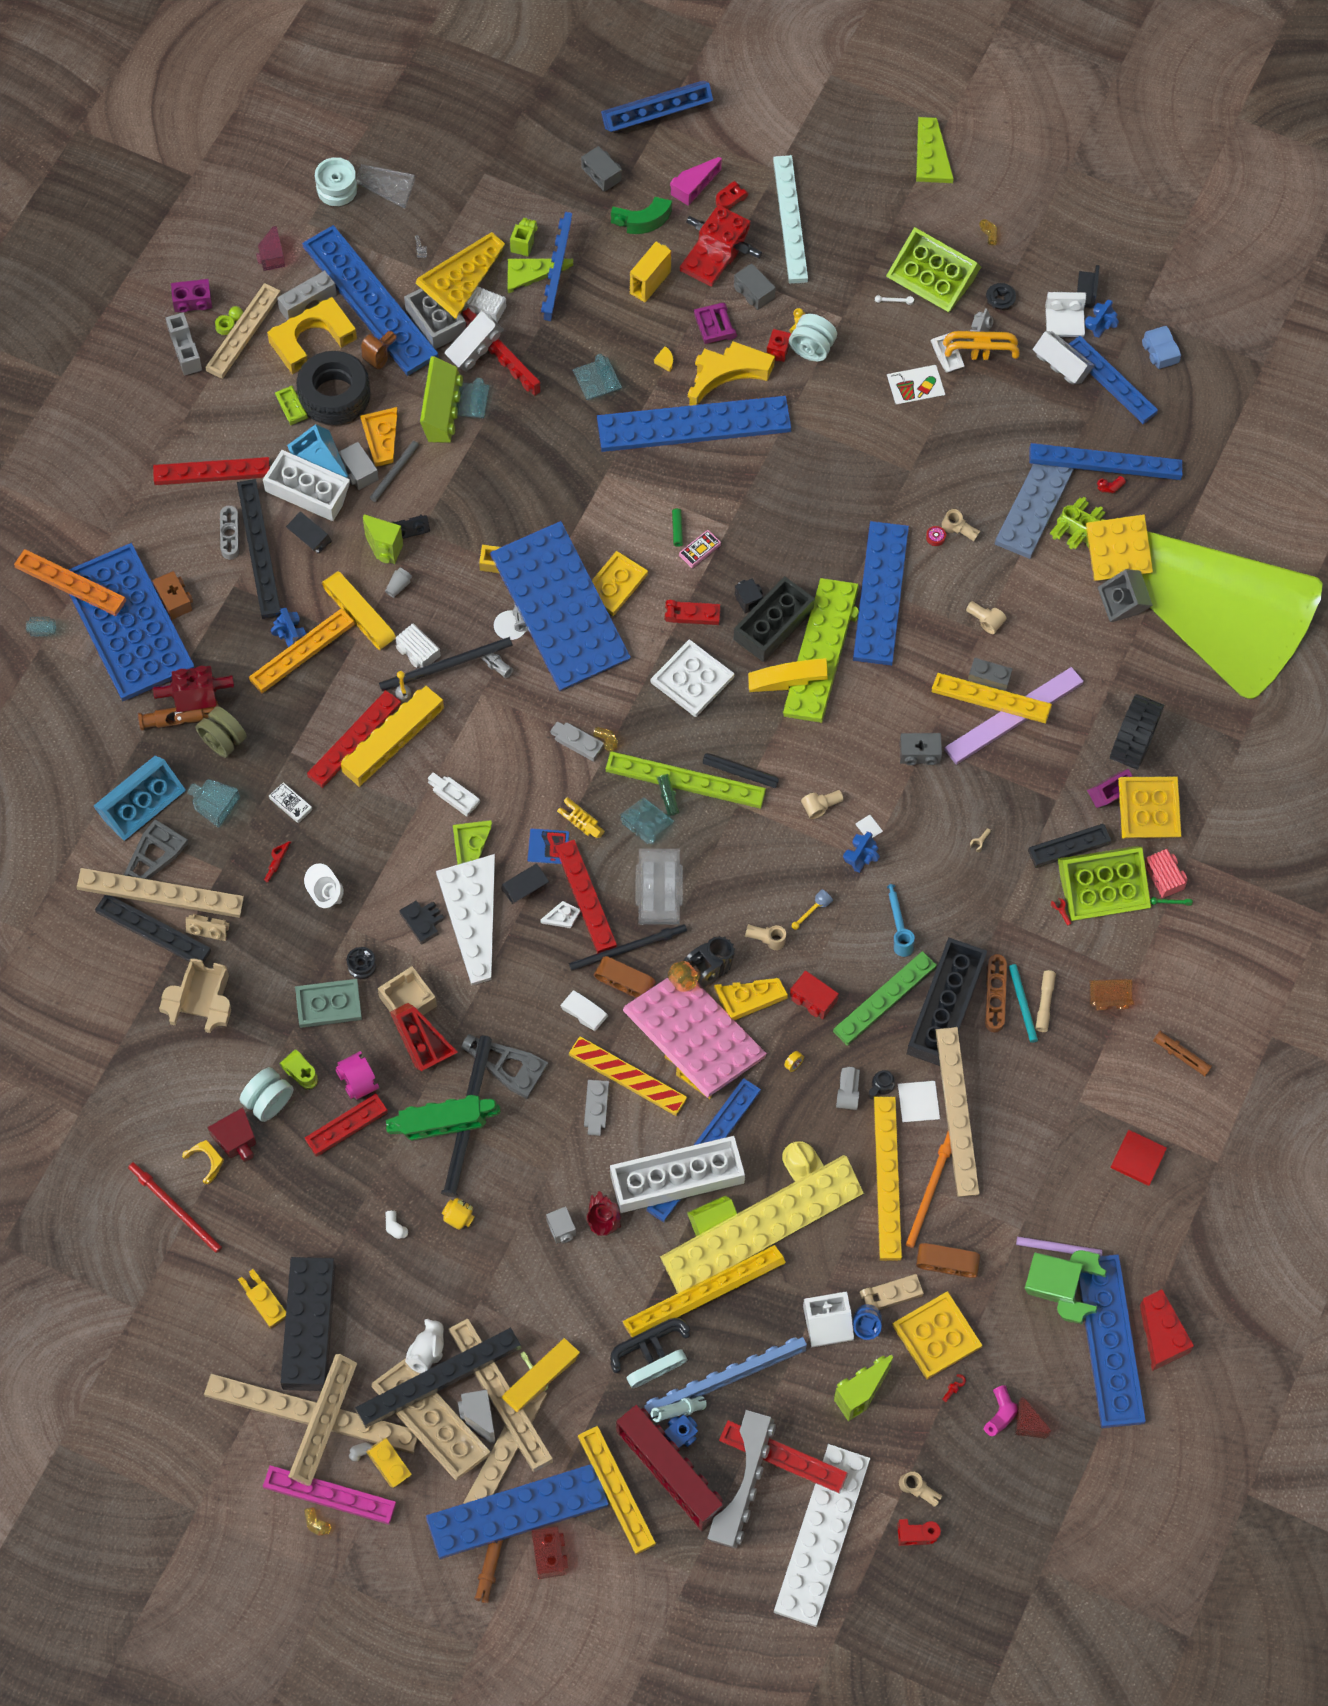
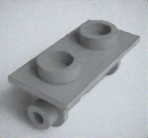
M985 308L984 313L978 312L975 314L971 327L977 330L970 331L989 332L993 325V318L990 316L987 308Z

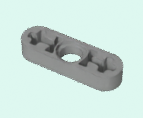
M225 506L220 511V548L222 556L229 560L236 558L239 554V517L236 508L233 506ZM228 513L232 514L231 523H228L227 520ZM228 529H233L235 531V533L232 536H226L224 534V532ZM228 543H231L232 545L231 552L227 551Z

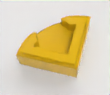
M664 346L654 359V363L669 372L673 367V356L671 351Z

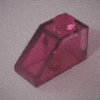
M273 226L259 243V253H256L257 262L262 264L263 271L285 267L277 226Z

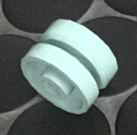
M334 157L326 159L318 165L315 170V182L319 198L330 206H342L352 201L357 194L356 173L353 165L345 159Z
M804 314L800 317L796 328L789 337V344L801 357L810 361H823L837 338V331L825 318L815 314Z
M268 1067L250 1080L241 1093L240 1102L247 1109H253L254 1115L260 1121L265 1122L274 1117L286 1105L294 1089L286 1080H280V1075L273 1068Z

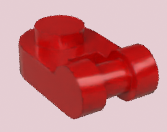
M733 181L716 195V206L720 205L730 209L738 202L745 200L749 193L745 189H741L736 181Z

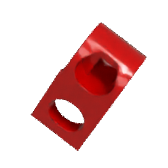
M899 1519L897 1523L899 1546L934 1544L940 1536L941 1530L939 1525L932 1521L926 1522L924 1525H909L908 1519Z

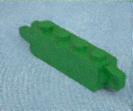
M468 1095L464 1099L459 1100L448 1099L438 1104L427 1103L422 1107L411 1106L407 1107L406 1110L399 1111V1116L386 1120V1130L389 1134H404L409 1140L413 1141L482 1128L486 1124V1118L500 1114L501 1107L492 1098L482 1100L476 1095Z

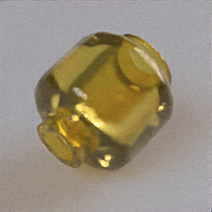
M680 961L671 966L668 972V979L678 991H691L697 985L698 973L689 962Z

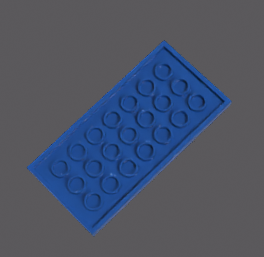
M561 521L490 552L559 692L630 660L631 657Z
M132 543L69 569V571L126 598L125 604L117 616H114L69 594L122 702L153 689V687L171 681L172 671L195 668Z

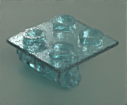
M602 354L596 355L595 362L573 369L586 400L622 388L608 357L606 358Z
M476 378L473 384L463 383L462 386H459L460 402L456 403L458 416L484 418L489 385H485L481 378Z
M642 798L619 815L622 824L629 828L631 832H636V836H640L647 844H653L656 840L655 836L674 823L671 818L645 798Z

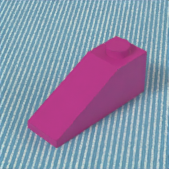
M717 157L685 170L678 177H674L670 183L671 195L689 206L721 171L722 158Z

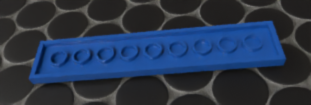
M334 225L302 243L305 251L322 272L326 271L334 281L336 289L376 338H382L388 331L394 332L397 338L387 347V352L407 376L430 363L431 356L439 358L438 352Z
M786 396L597 415L601 452L791 432Z

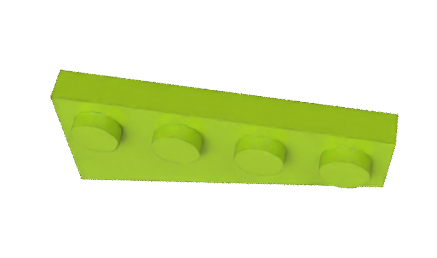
M918 117L916 182L953 183V175L937 118Z

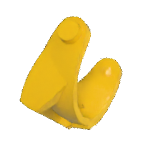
M205 1140L190 1150L184 1151L182 1157L187 1159L194 1153L201 1151L208 1154L211 1160V1170L204 1178L203 1183L210 1184L219 1173L224 1159L210 1142Z

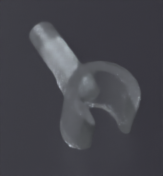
M416 235L417 257L427 258V246H421L419 235Z

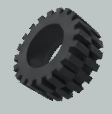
M1135 694L1122 722L1109 759L1138 770L1157 728L1164 704Z

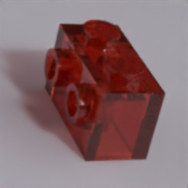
M558 1527L532 1530L538 1579L565 1575L564 1569L568 1568L567 1555H562L561 1547L565 1546L564 1534L559 1533Z

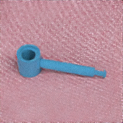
M889 884L887 888L890 889L889 898L897 929L894 935V952L901 957H906L914 951L915 937L910 930L904 927L897 893L893 889L895 885Z

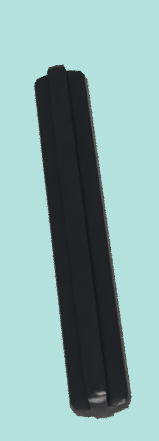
M706 753L703 757V764L772 788L778 786L779 777L710 753Z

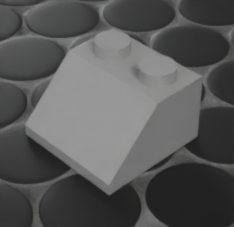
M487 1390L461 1394L462 1401L458 1402L460 1419L465 1420L470 1430L490 1444H495Z

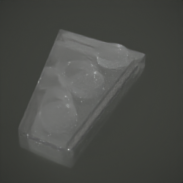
M361 164L356 178L357 184L406 209L415 181V175L363 164Z

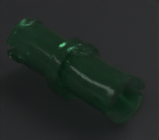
M664 774L657 777L662 793L660 797L661 800H664L667 816H673L680 813L675 799L676 792L673 791L669 774Z

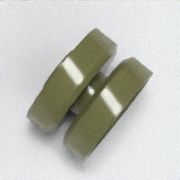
M216 706L208 714L209 719H202L195 728L202 740L214 752L226 758L234 750L233 744L239 746L247 738V735L239 722L223 708Z

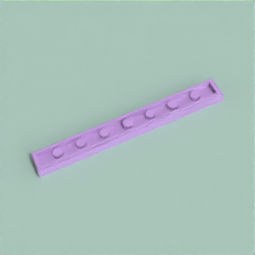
M1070 667L1025 697L1053 704L1083 685V680ZM1001 711L947 745L944 751L957 765L1028 719Z

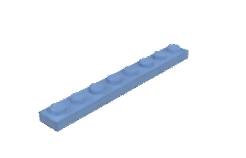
M797 1337L789 1339L785 1342L786 1345L779 1348L773 1346L760 1356L757 1354L752 1355L742 1364H731L721 1373L716 1371L707 1375L705 1380L700 1382L695 1380L688 1383L684 1389H673L666 1394L667 1396L661 1399L658 1397L652 1398L646 1402L647 1405H644V1408L651 1416V1410L655 1407L677 1403L683 1398L692 1399L703 1396L806 1351L807 1344L803 1337L797 1339Z

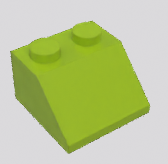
M364 514L365 537L376 559L383 563L395 564L403 547L401 526Z

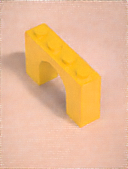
M333 297L321 301L318 305L311 309H306L300 315L288 319L285 323L275 326L267 332L269 343L292 375L298 372L308 360L306 353L297 342V338L303 331L310 328L325 329L333 336L341 348L357 340L355 327Z

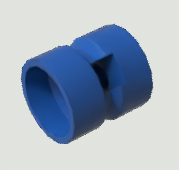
M870 1304L861 1305L854 1313L853 1324L856 1335L864 1340L876 1338L881 1332L882 1327L881 1312L877 1307Z

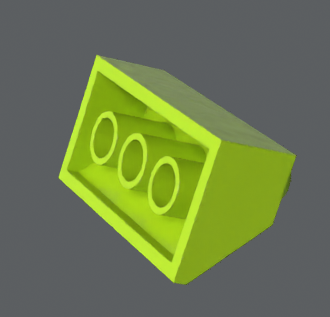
M435 356L430 358L420 423L428 442H451V437L455 434L454 419H457L458 416L456 406L457 402H460L459 388L463 384V377L459 374L456 366Z

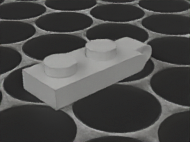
M556 722L550 731L552 735L556 736L555 740L593 762L604 748L603 742L569 723L563 725Z
M588 1080L584 1127H588V1135L600 1136L601 1128L606 1126L609 1081Z

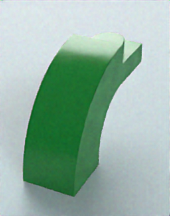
M654 197L650 206L640 211L612 207L611 223L627 227V233L629 234L652 232L669 219L672 213V200Z

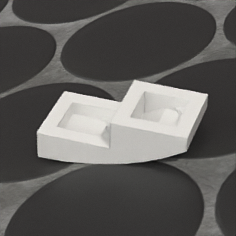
M948 334L931 340L935 353L946 373L964 367L958 349L954 350L950 357L945 356L946 347L943 345V340Z
M574 990L560 1005L564 1011L575 1016L581 1024L594 1031L608 1017L607 1013Z

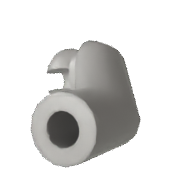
M364 1442L352 1446L350 1449L351 1453L349 1454L350 1460L359 1461L361 1456L366 1455V1451L373 1445Z

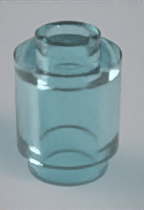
M30 617L29 621H26V632L30 633L31 637H48L51 634H55V619H50V617Z

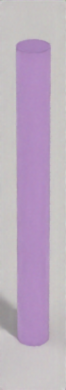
M1017 1237L1016 1245L1070 1254L1083 1250L1102 1256V1250L1024 1237Z

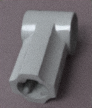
M854 1067L842 1068L836 1108L857 1110L860 1070Z

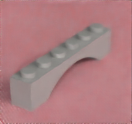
M748 1410L745 1412L740 1428L746 1451L744 1479L732 1502L714 1517L708 1535V1540L734 1549L737 1548L738 1544L742 1543L744 1537L742 1528L744 1522L747 1523L750 1517L749 1504L750 1501H754L757 1493V1488L754 1487L757 1479L760 1480L762 1476V1460L768 1456L770 1448L767 1445L769 1437H773L776 1424H773L774 1420L769 1416Z

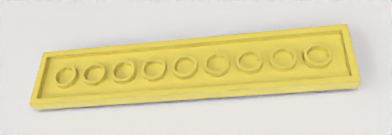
M843 1155L660 1256L677 1293H680L740 1263L864 1193L847 1156Z

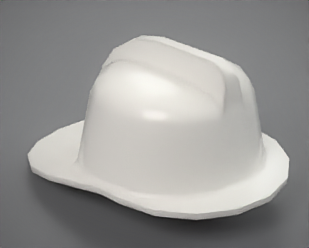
M324 864L311 866L306 872L304 881L305 887L315 903L321 908H330L335 904H340L344 889L331 869Z

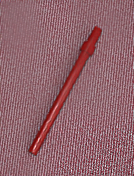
M135 1162L128 1166V1169L139 1178L138 1181L144 1187L147 1186L215 1253L222 1249V1246L153 1181V1177L148 1172H144Z

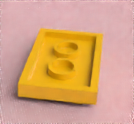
M618 551L612 555L592 579L609 614L614 616L646 578L648 570Z

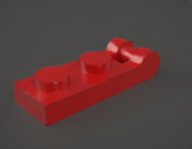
M667 600L665 602L667 612L665 613L664 620L666 622L719 625L720 604L677 602L675 600Z

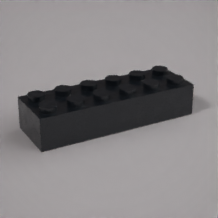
M948 937L908 1044L907 1055L940 1066L936 1030L957 1027L959 1033L983 968L987 950Z
M290 1258L280 1381L283 1390L322 1391L328 1376L336 1270L334 1258Z

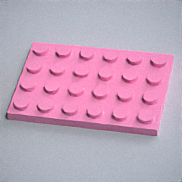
M683 968L625 1005L623 1009L631 1020L707 1098L759 1063L767 1055L734 1020H731L726 1011L703 988L698 986L697 982Z

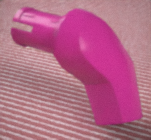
M1006 1385L999 1386L993 1390L999 1404V1410L984 1426V1431L989 1436H995L1005 1429L1018 1412L1017 1404L1011 1401Z

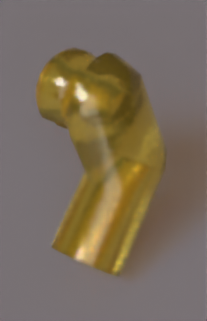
M595 727L593 735L605 740V749L607 751L616 749L618 741L613 731Z
M314 1507L304 1510L309 1531L319 1536L330 1532V1524L317 1519Z

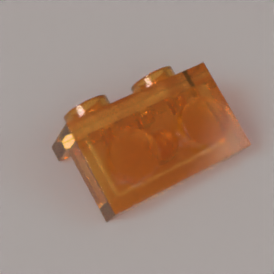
M1132 979L1089 980L1090 1005L1096 1006V1010H1108V1006H1116V1009H1129V1005H1134V1000H1132Z

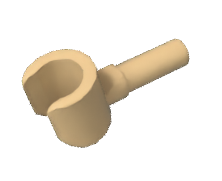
M987 828L981 837L973 839L970 843V848L974 844H979L980 846L976 852H980L982 850V843L991 830Z

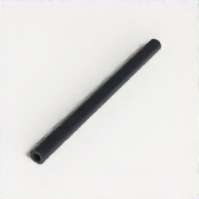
M510 637L412 670L405 673L403 678L404 684L513 646ZM395 676L379 682L381 691L400 686L399 678Z

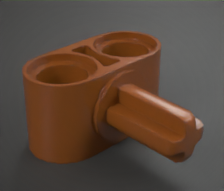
M388 331L380 339L372 334L366 336L361 344L362 358L376 369H381L388 359L387 347L397 338L394 332Z

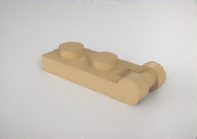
M917 1274L860 1291V1295L866 1304L874 1305L879 1310L922 1297L924 1294ZM878 1295L880 1301L874 1302L872 1296Z

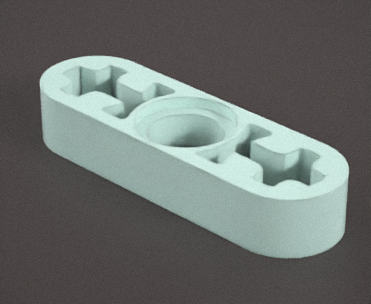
M682 1349L677 1350L631 1373L627 1380L631 1388H637L681 1366L688 1359Z

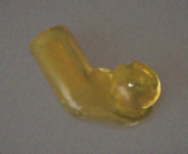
M987 219L981 220L979 226L988 235V244L996 245L997 227Z

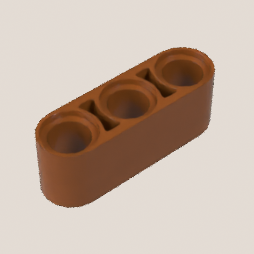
M606 956L603 957L594 973V977L597 980L635 998H638L656 984V981L649 975Z
M922 1243L919 1245L916 1267L923 1270L975 1278L978 1276L980 1254L973 1251Z

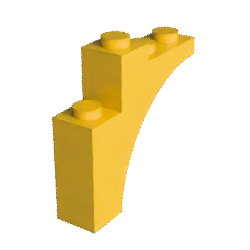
M732 341L730 348L727 347L725 349L724 355L704 348L702 354L698 355L695 361L697 366L696 384L688 392L687 397L690 398L689 406L699 405L701 400L710 391L729 381L738 379H760L767 381L774 368L775 356Z

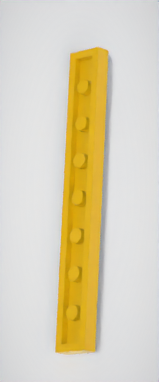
M874 1097L880 1261L901 1260L902 1255L895 1097Z
M774 1245L624 1320V1327L630 1336L634 1337L668 1319L677 1318L785 1264L784 1257Z

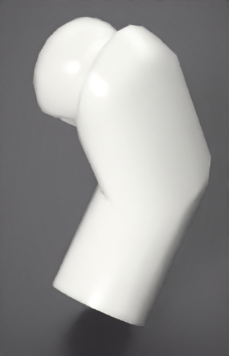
M387 1211V1232L397 1239L406 1238L408 1229L396 1222V1211Z

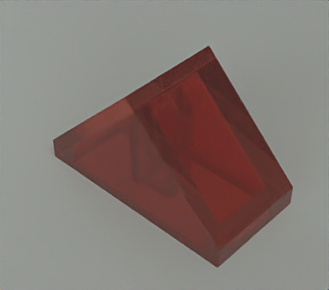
M1022 1397L1017 1405L1015 1435L1046 1439L1051 1433L1050 1428L1026 1399Z

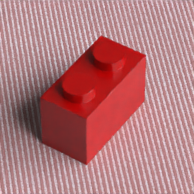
M806 970L790 989V997L794 1003L803 1005L814 1017L819 1016L821 1019H824L834 1007L839 993Z

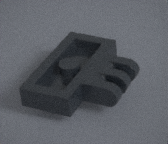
M416 900L399 910V914L422 945L439 935L435 925L442 922L445 917L443 914H440L439 908H435L436 904L434 902L421 907Z

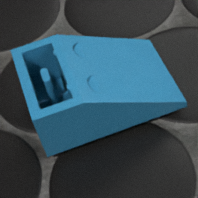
M315 424L287 445L291 454L348 478L330 430Z

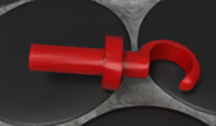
M956 1375V1377L962 1378L963 1383L954 1382L949 1384V1390L942 1398L943 1401L947 1402L953 1393L956 1394L959 1389L957 1387L965 1385L966 1379L963 1375Z

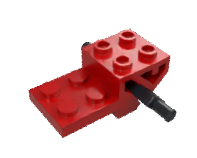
M717 205L706 222L699 221L691 216L687 218L686 223L699 230V240L680 265L681 272L712 287L728 264L731 265L739 251L750 254L758 259L762 256L761 251L744 242L750 228V220L720 205Z

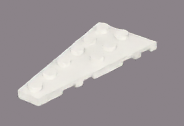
M495 854L436 871L471 986L491 980Z

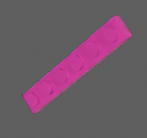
M269 1466L263 1484L264 1489L390 1525L396 1507L395 1501L313 1478L310 1486H305L289 1478L290 1471Z

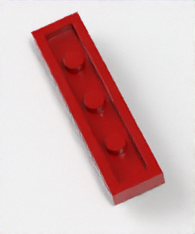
M374 1094L306 1136L305 1141L317 1157L387 1114L388 1111L378 1095Z

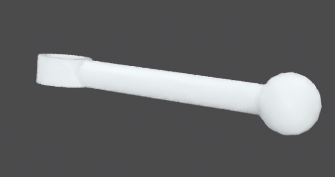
M877 295L875 301L877 303L881 301L906 302L911 305L914 302V298L911 296L907 297V299L886 298Z

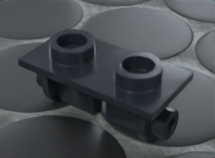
M420 514V516L408 518L409 520L392 521V523L401 526L402 539L430 532L427 515L422 516Z

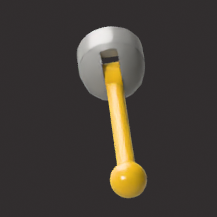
M403 671L397 673L400 686L397 687L395 695L401 702H407L412 694L411 689L404 685L403 678L405 673Z

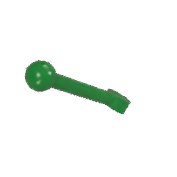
M1152 897L1150 903L1152 905L1169 903L1191 906L1193 905V900L1157 899Z

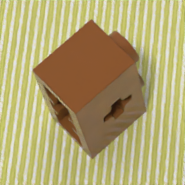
M172 571L152 580L154 588L171 620L192 611L191 603L193 599L189 591L185 593L183 589L185 584L181 576L177 577L175 572Z

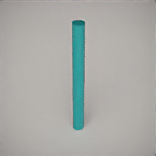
M1013 964L1009 966L1030 1043L1038 1041L1017 965Z

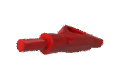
M291 841L272 850L271 855L274 860L268 867L269 871L264 879L266 882H269L273 873L277 872ZM278 850H282L279 854H275Z

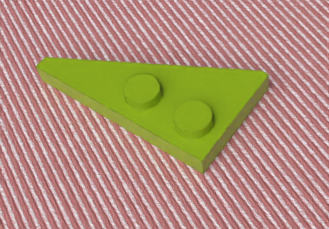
M508 259V293L514 292L515 288L522 285L526 287L533 282L548 278L549 269L554 267V263L551 262L552 259ZM564 259L561 271L573 266V259Z
M491 820L453 825L458 865L480 859L492 827Z

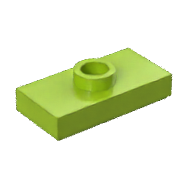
M293 386L275 392V396L290 426L308 418Z

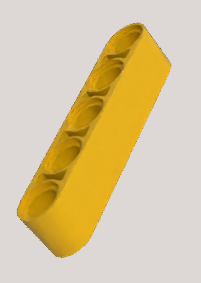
M339 571L322 582V586L329 596L351 617L355 625L377 649L381 650L396 639L392 629Z

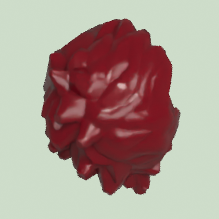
M598 1191L595 1197L592 1195L590 1199L587 1222L591 1231L598 1236H607L615 1232L617 1228H621L620 1209L607 1195L603 1196L601 1191Z

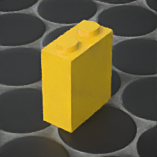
M655 242L630 271V294L643 302L650 298L671 272V250L666 245Z

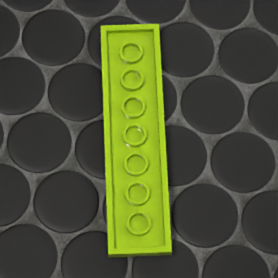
M820 578L814 608L809 617L798 661L826 658L828 679L808 681V685L790 686L783 711L784 717L823 722L849 627L852 609L859 590L858 584Z

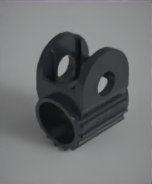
M713 937L711 940L709 939L708 943H704L690 952L683 960L682 966L687 970L696 966L701 972L697 984L700 988L706 987L716 981L718 977L728 974L735 955L734 943H731L730 939L728 940L726 937ZM706 960L711 965V967L708 969L705 965Z

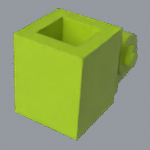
M523 218L519 225H515L510 238L512 253L529 257L534 244V233L538 229L536 220Z

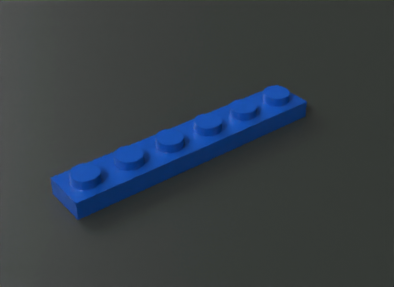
M565 212L564 219L560 218L558 229H561V234L556 235L555 246H558L557 252L553 251L551 262L554 263V267L549 269L548 279H551L550 285L546 284L544 296H547V301H543L541 313H544V320L551 321L572 221V213Z
M1081 336L1069 343L1071 347L1094 364L1089 373L1142 424L1157 414L1158 409Z

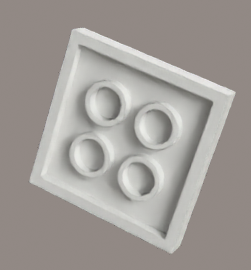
M689 639L651 678V683L693 716L697 717L734 678V673Z

